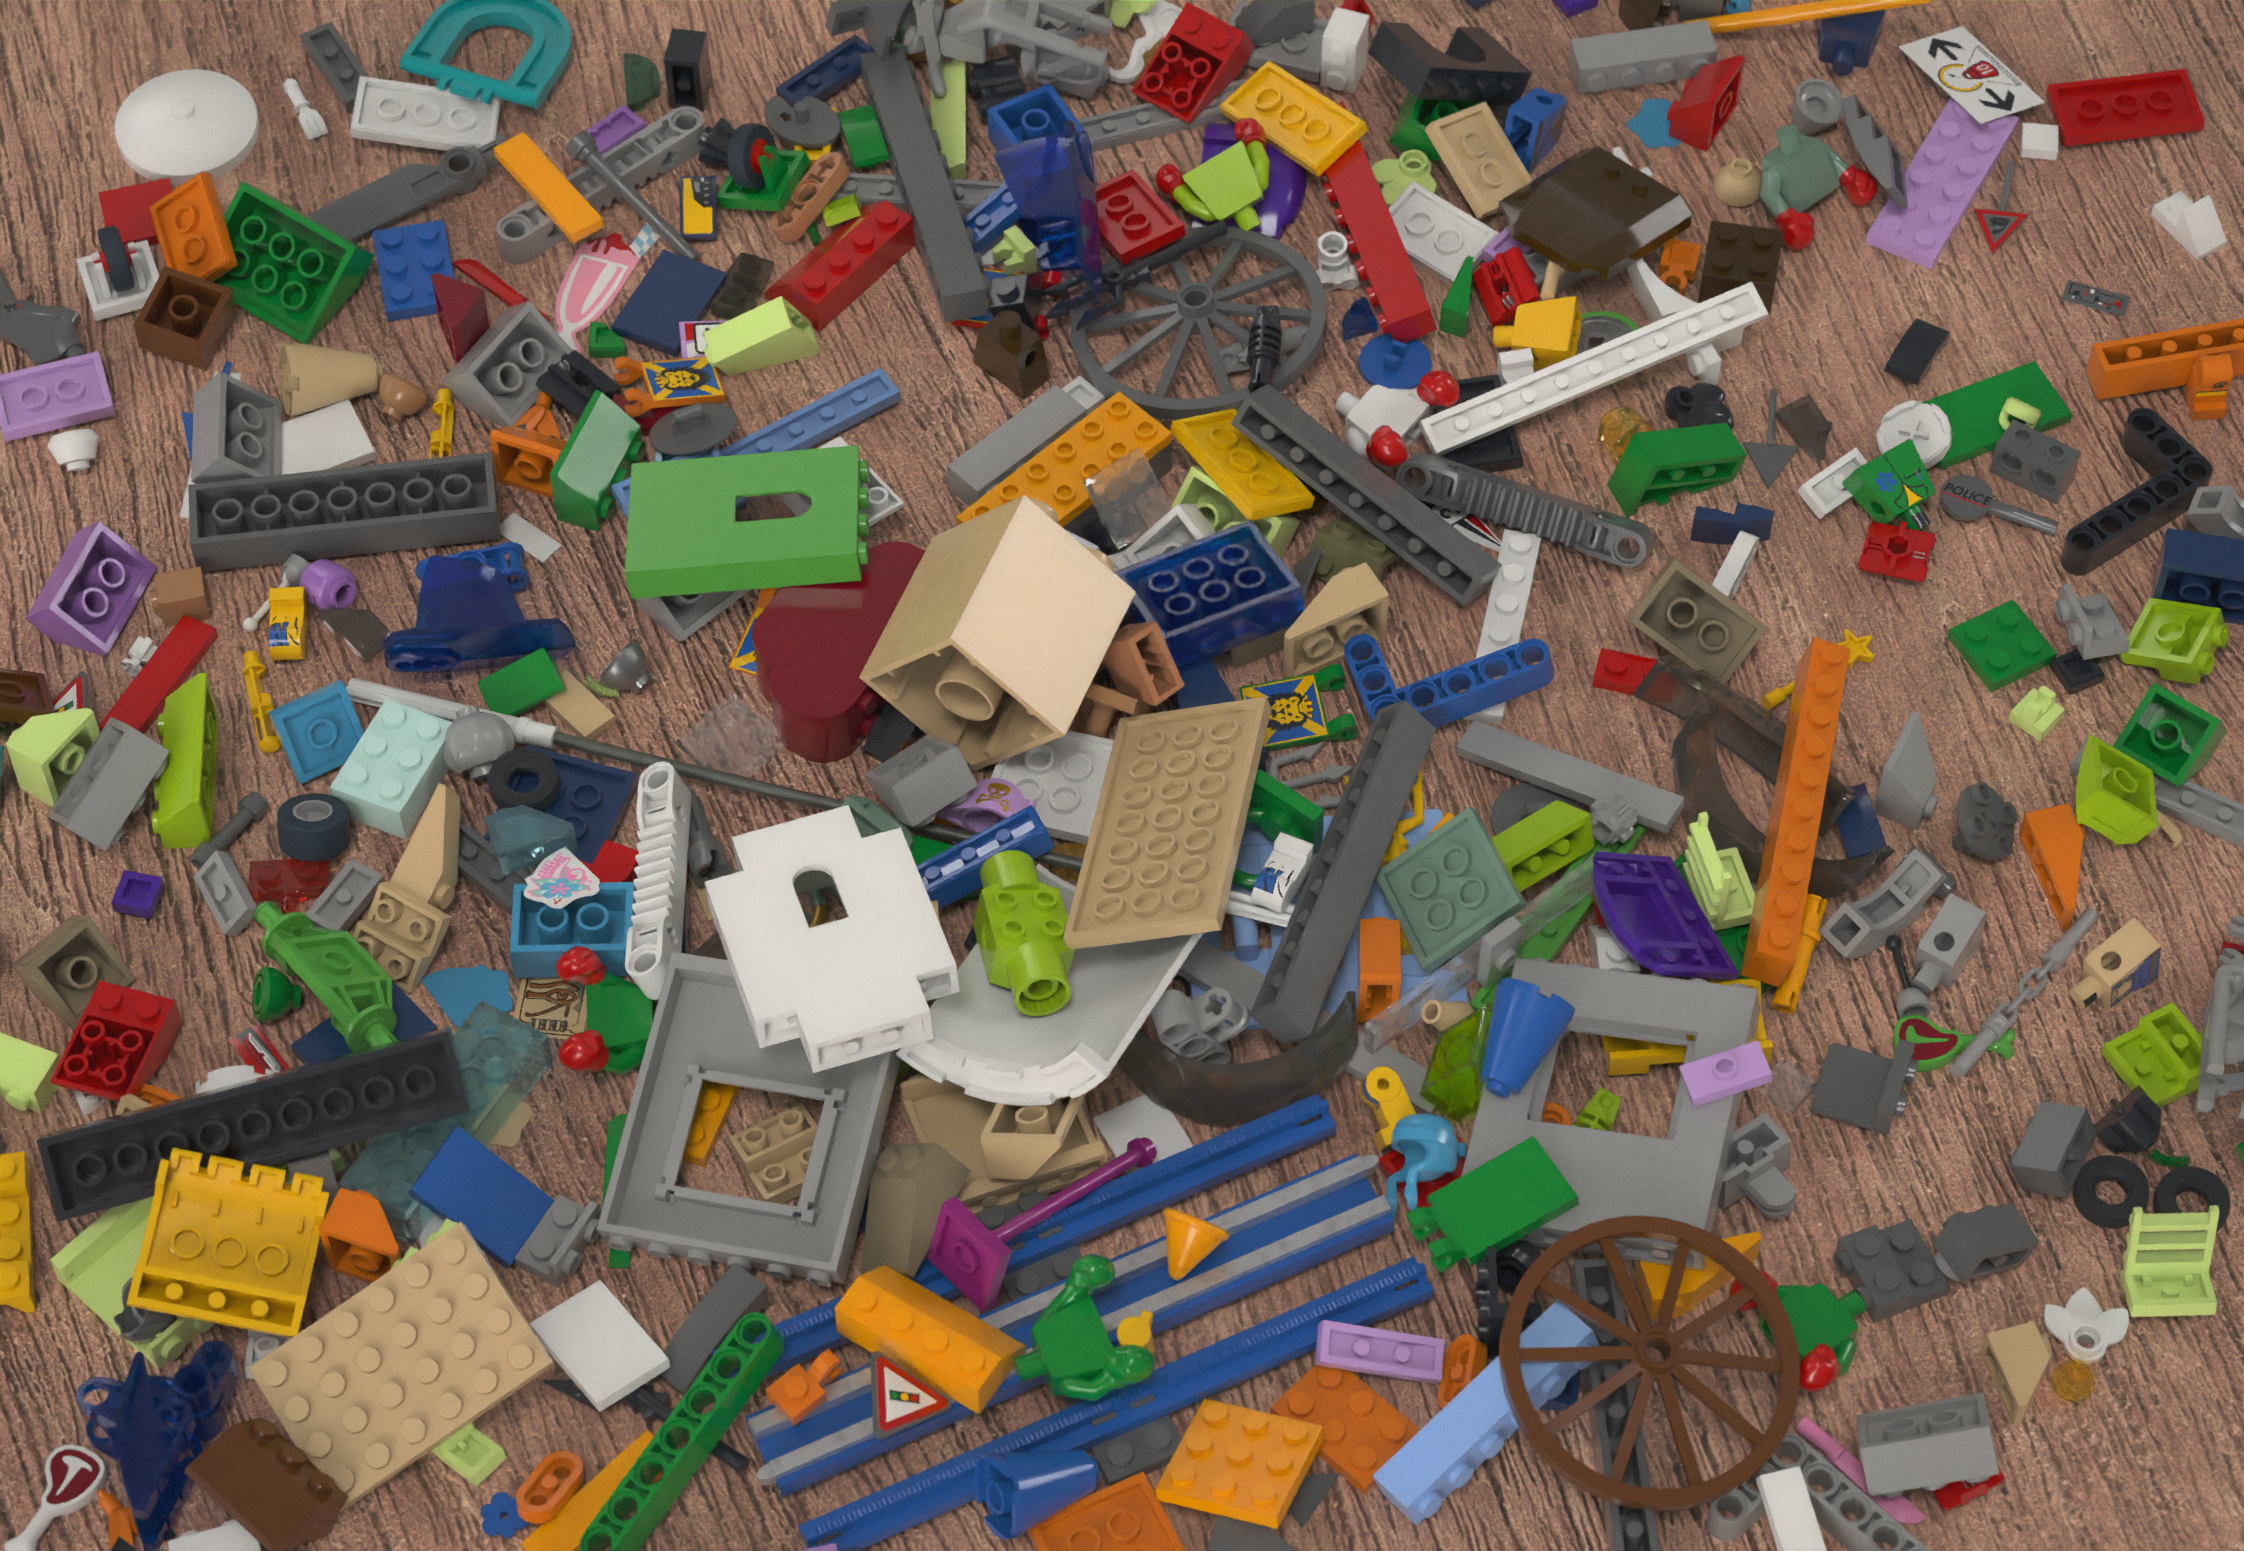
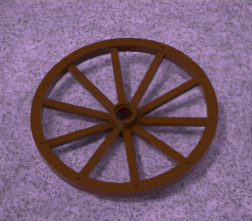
M1622 1216L1597 1221L1576 1229L1557 1240L1533 1262L1517 1285L1503 1319L1499 1348L1501 1379L1509 1407L1521 1432L1533 1449L1559 1475L1578 1488L1611 1503L1635 1509L1656 1511L1690 1508L1716 1500L1743 1485L1761 1469L1781 1443L1792 1421L1800 1385V1362L1795 1334L1786 1309L1768 1280L1750 1260L1719 1237L1693 1225L1663 1217ZM1651 1238L1677 1243L1655 1327L1651 1326L1615 1246L1614 1239ZM1598 1243L1638 1333L1551 1280L1547 1275L1566 1258ZM1690 1249H1693L1726 1269L1744 1288L1672 1333L1669 1328ZM1537 1288L1629 1346L1520 1348L1521 1328L1528 1303ZM1754 1299L1765 1317L1773 1336L1777 1359L1683 1349L1680 1346ZM1645 1348L1657 1349L1662 1354L1663 1361L1652 1360L1647 1355ZM1629 1361L1628 1365L1545 1425L1539 1419L1530 1401L1521 1371V1363ZM1681 1364L1779 1374L1776 1405L1765 1434L1763 1435ZM1637 1376L1640 1380L1609 1477H1606L1574 1458L1553 1436ZM1671 1377L1755 1448L1730 1470L1703 1482ZM1653 1382H1657L1688 1484L1685 1487L1657 1489L1622 1483Z

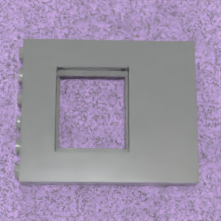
M672 951L596 1230L607 1242V1246L619 1251L630 1252L632 1247L647 1249L646 1252L658 1258L669 1259L672 1254L687 1256L686 1259L698 1265L709 1266L711 1261L726 1263V1267L730 1269L734 1263H737L748 1273L751 1271V1268L766 1270L767 1275L783 1280H789L791 1275L806 1277L807 1282L817 1286L829 1287L831 1282L845 1284L901 1058L896 1055L899 1049L813 1073L800 1037L759 1048L728 960ZM703 1080L824 1101L797 1207L676 1186ZM809 1204L812 1205V1210H808Z
M1516 958L1511 976L1512 979H1518L1539 986L1538 992L1549 998L1554 993L1569 1002L1575 1008V1013L1565 1030L1687 1046L1683 1065L1754 1042L1760 1015L1758 990L1738 983L1731 985L1714 984L1699 978L1683 980L1661 976L1658 973H1651L1649 975L1629 973L1621 968L1606 970L1591 968L1582 963H1570L1569 965L1552 963L1542 958ZM1688 1034L1693 1035L1695 1041L1688 1040ZM1562 1035L1519 1094H1510L1508 1098H1502L1488 1092L1485 1089L1487 1083H1484L1461 1177L1534 1135L1577 1194L1579 1205L1518 1240H1524L1536 1246L1550 1247L1557 1240L1576 1229L1597 1221L1622 1216L1663 1217L1681 1221L1712 1233L1742 1092L1693 1107L1683 1079L1680 1077L1666 1139L1541 1122ZM1621 1238L1613 1240L1621 1258L1672 1265L1677 1243L1651 1238ZM1598 1243L1578 1251L1603 1255ZM1690 1249L1685 1268L1704 1270L1706 1256Z

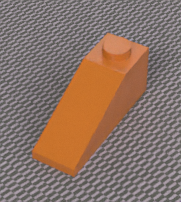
M2069 803L2024 813L2019 832L2020 840L2061 931L2070 928L2075 911L2082 845L2085 839L2084 824H2077V817H2075Z

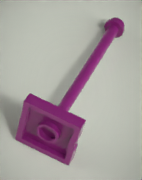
M1146 1137L1134 1138L1128 1142L1127 1152L993 1231H989L954 1196L942 1203L927 1259L978 1309L985 1312L996 1304L1012 1250L1004 1243L1135 1165L1143 1168L1152 1164L1157 1156L1156 1147Z

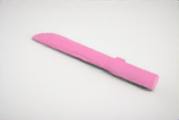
M1804 1417L1796 1426V1430L1827 1455L1826 1460L1835 1465L1869 1496L1863 1464L1808 1417ZM1901 1494L1889 1498L1881 1497L1880 1495L1869 1496L1893 1519L1900 1523L1916 1524L1926 1518L1916 1506Z

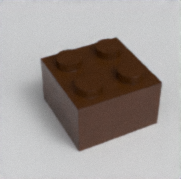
M165 266L134 323L139 348L207 371L237 314L233 290Z

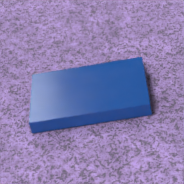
M458 1125L450 1131L407 1192L443 1221L448 1219L456 1223H464L481 1250L505 1268L512 1265L520 1249L555 1201Z

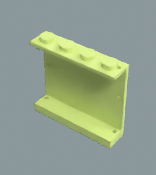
M153 1197L109 1208L50 1259L58 1281L119 1335L121 1331L115 1324L114 1317L122 1313L124 1309L122 1288L134 1275ZM177 1316V1320L163 1333L159 1332L156 1335V1339L152 1342L138 1343L126 1341L159 1370L169 1360L172 1361L178 1358L191 1340L199 1333L208 1331L215 1323Z

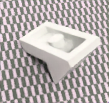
M2179 191L2153 205L2151 216L2197 261L2226 246L2227 240L2209 195L2193 203L2182 191Z

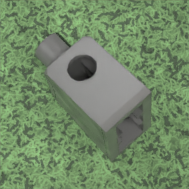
M1950 893L1917 947L1915 969L1917 971L1910 980L1911 985L1922 990L1927 995L1933 992L1938 983L1946 988L1952 987L1982 944L1986 912Z

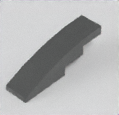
M1855 94L1843 98L1846 123L1858 153L1891 200L1901 211L1908 209L1902 155Z

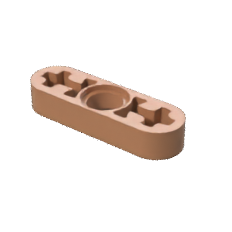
M829 152L818 158L798 183L782 212H776L773 215L770 226L782 242H793L800 238L847 179L850 170L840 154ZM817 192L810 200L804 202L809 195Z

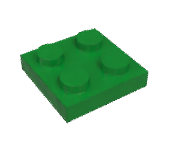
M2013 599L1950 628L1948 633L1949 641L1990 692L1996 691L2050 665L2051 660L2057 656L2056 651Z

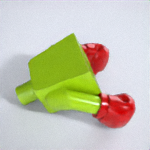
M1243 118L1234 125V134L1237 141L1235 145L1184 175L1176 166L1165 164L1157 171L1155 183L1162 196L1180 204L1186 212L1206 222L1222 220L1225 223L1234 217L1239 228L1245 231H1252L1262 224L1252 206L1264 199L1262 192L1269 186L1270 161L1266 154L1265 130L1255 119Z

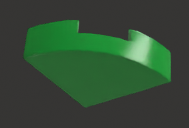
M590 321L589 358L626 357L623 338L608 329V325Z

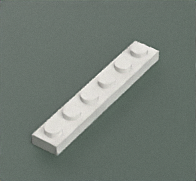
M1504 529L1497 560L1502 566L1493 579L1476 659L1520 642L1542 537H1536L1535 534ZM1501 675V676H1496V677L1493 678V679H1499V678H1501V677H1503V676H1502V675ZM1506 702L1466 716L1463 719L1502 726Z

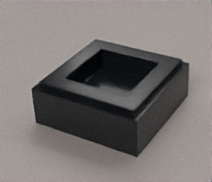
M2078 649L2056 657L2050 663V669L2069 695L2100 684L2104 680L2105 674L2094 658L2083 660Z

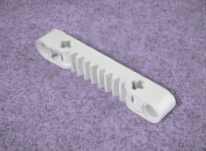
M664 761L654 763L646 768L638 782L636 817L640 830L637 831L640 842L636 843V847L640 854L635 855L639 865L634 868L638 877L633 882L637 891L633 892L636 903L632 904L635 915L631 916L633 926L629 927L627 932L625 957L627 973L644 995L652 1000H658L660 997L672 951L682 952L691 811L690 789L674 767Z

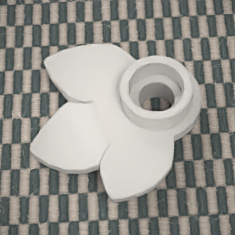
M2083 1287L2069 1299L2065 1308L2047 1304L2044 1310V1323L2050 1334L2063 1342L2064 1349L2069 1357L2079 1363L2091 1364L2099 1361L2104 1356L2107 1346L2122 1341L2128 1329L2129 1315L2126 1308H2114L2102 1312L2093 1295L2088 1289ZM2078 1342H2087L2091 1348H2084Z

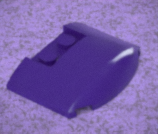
M1207 123L1201 164L1237 143L1234 134V124ZM1266 143V154L1270 161L1269 186L1262 192L1264 199L1252 206L1262 222L1259 227L1252 231L1280 240L1283 237L1281 229L1289 222L1294 224L1301 211L1307 188V169ZM1193 215L1192 227L1210 226L1218 221L1206 222ZM1234 217L1225 222L1227 227L1239 228Z
M1610 852L1595 853L1592 861L1594 863L1592 878L1597 905L1614 939L1632 959L1661 976L1736 980L1739 972L1671 857Z

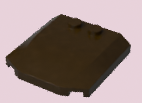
M1599 146L1581 150L1499 201L1498 214L1500 217L1505 216L1509 223L1508 231L1514 239L1566 271L1577 274L1583 268L1600 272L1599 279L1603 280L1610 279L1691 226L1692 213L1680 194Z

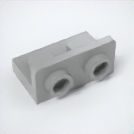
M2062 584L2060 587V599L2055 601L2056 616L2059 622L2065 623L2069 642L2072 646H2077L2083 660L2128 652L2129 639L2105 594L2076 598L2070 584Z
M559 1194L514 1258L516 1267L559 1287L567 1275L571 1276L575 1273L581 1262V1254L587 1245L595 1243L600 1236L596 1230L601 1215L600 1204L590 1201L588 1206L585 1207Z

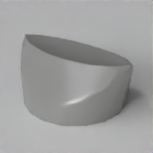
M1811 78L1804 80L1798 86L1792 105V123L1797 126L1799 134L1807 136L1822 131L1833 125L1843 116V96L1833 84L1823 79Z

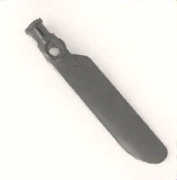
M500 133L496 135V140L480 148L475 146L469 149L464 147L452 148L444 154L442 162L435 166L418 163L405 165L307 214V216L350 241L356 242L372 234V231L380 230L452 193L466 195L476 190L479 180L489 176L490 170L502 165L495 157L493 148L507 141V139Z

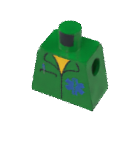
M1911 438L1855 469L1842 482L1843 486L1877 523L1889 525L1901 518L1903 522H1907L1908 529L1918 531L1931 524L1920 506L1935 494V488Z

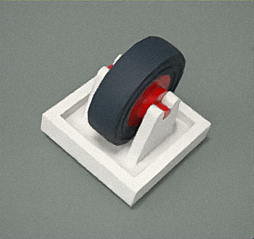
M115 225L97 230L101 252L91 253L90 256L76 259L96 321L143 308L159 278L148 241L131 242L123 245Z

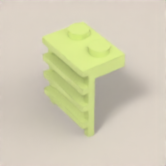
M1701 812L1698 814L1697 822L1689 824L1692 836L1687 837L1689 849H1686L1684 852L1687 862L1682 863V869L1690 890L1714 931L1748 924L1751 921L1755 893L1738 849L1733 847L1717 851L1707 827L1709 821L1707 812Z
M2218 1205L2209 1206V1211L2205 1213L2143 1214L2142 1207H2133V1212L2129 1215L2130 1231L2126 1235L2127 1250L2123 1254L2124 1270H2121L2120 1273L2131 1317L2216 1314L2217 1299L2209 1276L2220 1212ZM2151 1231H2192V1232H2151ZM2182 1249H2202V1250H2182ZM2137 1250H2174V1251H2137Z

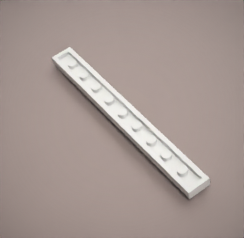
M1749 282L1420 420L1418 426L1432 454L1440 456L1759 322L1767 317L1768 312L1753 283Z

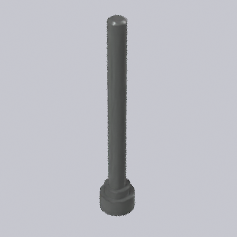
M586 130L580 131L569 141L565 151L575 161L587 162L680 256L694 261L699 259V253L598 153L599 148L595 145L596 140Z

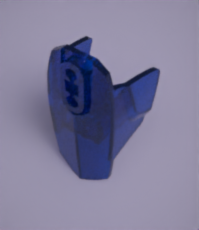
M433 555L429 558L425 569L417 609L416 627L392 632L383 639L385 665L395 672L438 673L504 667L540 648H545L553 658H559L577 647L573 633L559 618L525 620L504 572L484 564Z

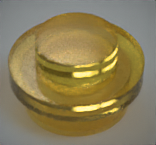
M2069 1360L2060 1364L2054 1370L2052 1386L2057 1395L2062 1399L2070 1402H2081L2089 1398L2093 1393L2095 1377L2090 1367L2084 1362Z

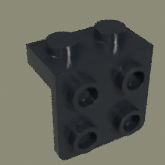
M1487 1246L1486 1259L1478 1260L1476 1306H1479V1318L1477 1320V1336L1479 1341L1486 1343L1487 1359H1493L1495 1355L1499 1356L1501 1329L1509 1303H1498L1496 1247ZM1528 1303L1523 1318L1521 1334L1542 1315L1541 1303Z

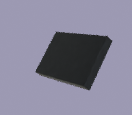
M1499 375L1457 380L1460 387L1458 401L1450 407L1440 405L1429 407L1431 415L1501 387ZM1513 425L1443 454L1445 459L1488 473L1523 468V457Z

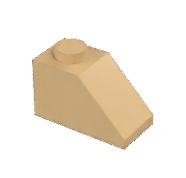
M2034 1321L1987 1333L1980 1353L2012 1426L2022 1423L2043 1380L2049 1360L2052 1358L2050 1342L2046 1335H2040Z

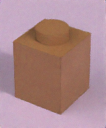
M201 566L155 574L156 590H150L151 603L154 613L161 612L165 627L176 625L183 615L198 621L211 619L207 589Z

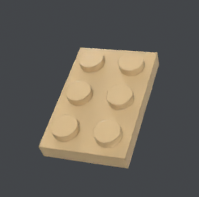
M1486 102L1433 121L1424 129L1478 220L1497 213L1499 201L1533 181Z

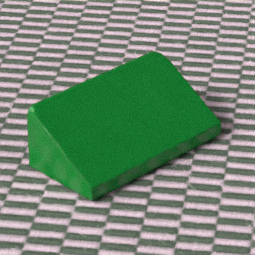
M540 648L477 682L490 711L510 716H516L566 689L556 660L545 648Z

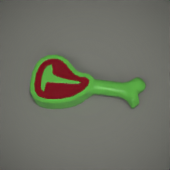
M1907 1015L1898 1020L1894 1028L1892 1046L1895 1054L1899 1039L1915 1043L1911 1059L1919 1061L1916 1072H1926L1948 1065L1967 1048L1977 1035H1963L1956 1030L1942 1029L1926 1017ZM2009 1028L1986 1051H1994L2001 1054L2007 1060L2011 1059L2014 1054L2011 1043L2015 1040L2016 1033Z

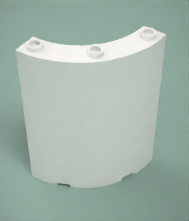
M1038 863L1036 870L1040 883L1060 889L1067 917H1069L1076 886L1060 879ZM1203 933L1075 949L1068 975L1071 996L1061 1009L1044 1016H1030L1022 1013L1015 1005L1011 989L988 982L977 942L957 969L960 992L935 999L929 1008L934 1039L900 1048L896 1055L929 1078L941 1084L946 1079L954 1084L965 1087L964 1094L990 1102L1007 1105L1037 1106L1053 1104L1057 1098L1081 1096L1095 1088L1108 1077Z

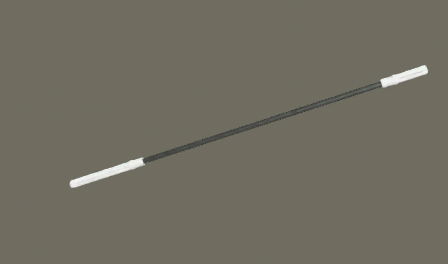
M357 678L350 679L346 687L351 701L381 707L385 699H389L450 722H454L457 719L455 712L470 707L469 705ZM479 708L480 712L496 714L503 718L510 725L515 742L519 744H532L552 750L556 746H561L647 768L654 763L664 761L670 763L680 776L825 811L839 808L844 802L818 794L561 733L559 727L536 722L532 718L524 716L519 718ZM933 822L921 827L906 825L909 831L957 843L977 834ZM1048 851L1033 859V861L1080 872L1083 858ZM1230 889L1225 913L1287 927L1296 905L1289 904L1285 912L1281 914L1252 903V894Z

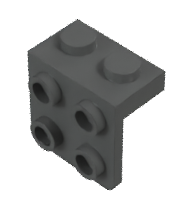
M1899 1039L1893 1059L1839 1043L1831 1044L1828 1048L1811 1101V1110L1815 1114L1889 1135L1894 1116L1902 1118L1909 1094L1902 1093L1904 1083L1912 1085L1919 1061L1911 1059L1915 1043Z

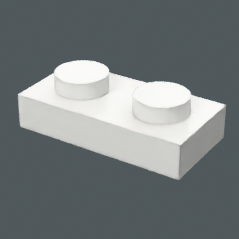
M1854 448L1804 483L1797 492L1819 520H1821L1853 497L1843 486L1842 482L1855 469L1866 464L1867 461L1859 450Z

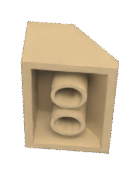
M1086 1093L1075 1098H1071V1096L1057 1098L1053 1104L1019 1106L996 1103L980 1136L988 1178L1006 1179L1009 1181L1028 1180L1062 1146Z

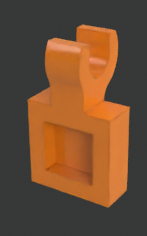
M828 1349L815 1359L807 1372L798 1363L765 1389L766 1397L795 1426L827 1400L826 1391L823 1387L842 1373L841 1369L837 1366L840 1360Z

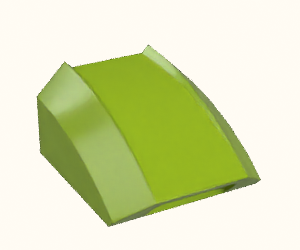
M2089 735L2077 777V824L2087 825L2114 841V845L2138 843L2158 826L2153 770L2097 737Z

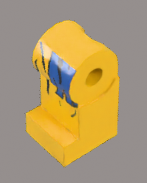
M304 587L269 588V650L271 660L304 659L309 620V605Z
M1382 1066L1370 1071L1363 1078L1359 1087L1361 1099L1372 1108L1381 1128L1373 1136L1379 1152L1392 1147V1130L1395 1124L1407 1115L1416 1114L1397 1073L1391 1068Z

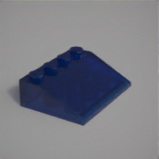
M1252 520L1114 571L1119 578L1136 592L1128 607L1135 624L1157 622L1178 670L1290 627L1304 611L1302 586Z

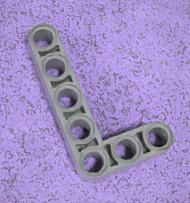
M1791 1433L1785 1434L1773 1455L1748 1481L1729 1494L1711 1501L1706 1522L1708 1531L1713 1537L1726 1542L1736 1540L1766 1513L1760 1492L1750 1488L1749 1484L1757 1483L1756 1478L1760 1475L1800 1466L1818 1524L1847 1550L1930 1551L1808 1443ZM1778 1457H1789L1795 1463H1783L1779 1461ZM1810 1485H1821L1827 1492H1816L1811 1489ZM1728 1510L1735 1513L1737 1517L1725 1518L1719 1512ZM1852 1513L1860 1520L1850 1521L1844 1518L1842 1514ZM1875 1542H1886L1893 1549L1883 1550L1877 1547Z

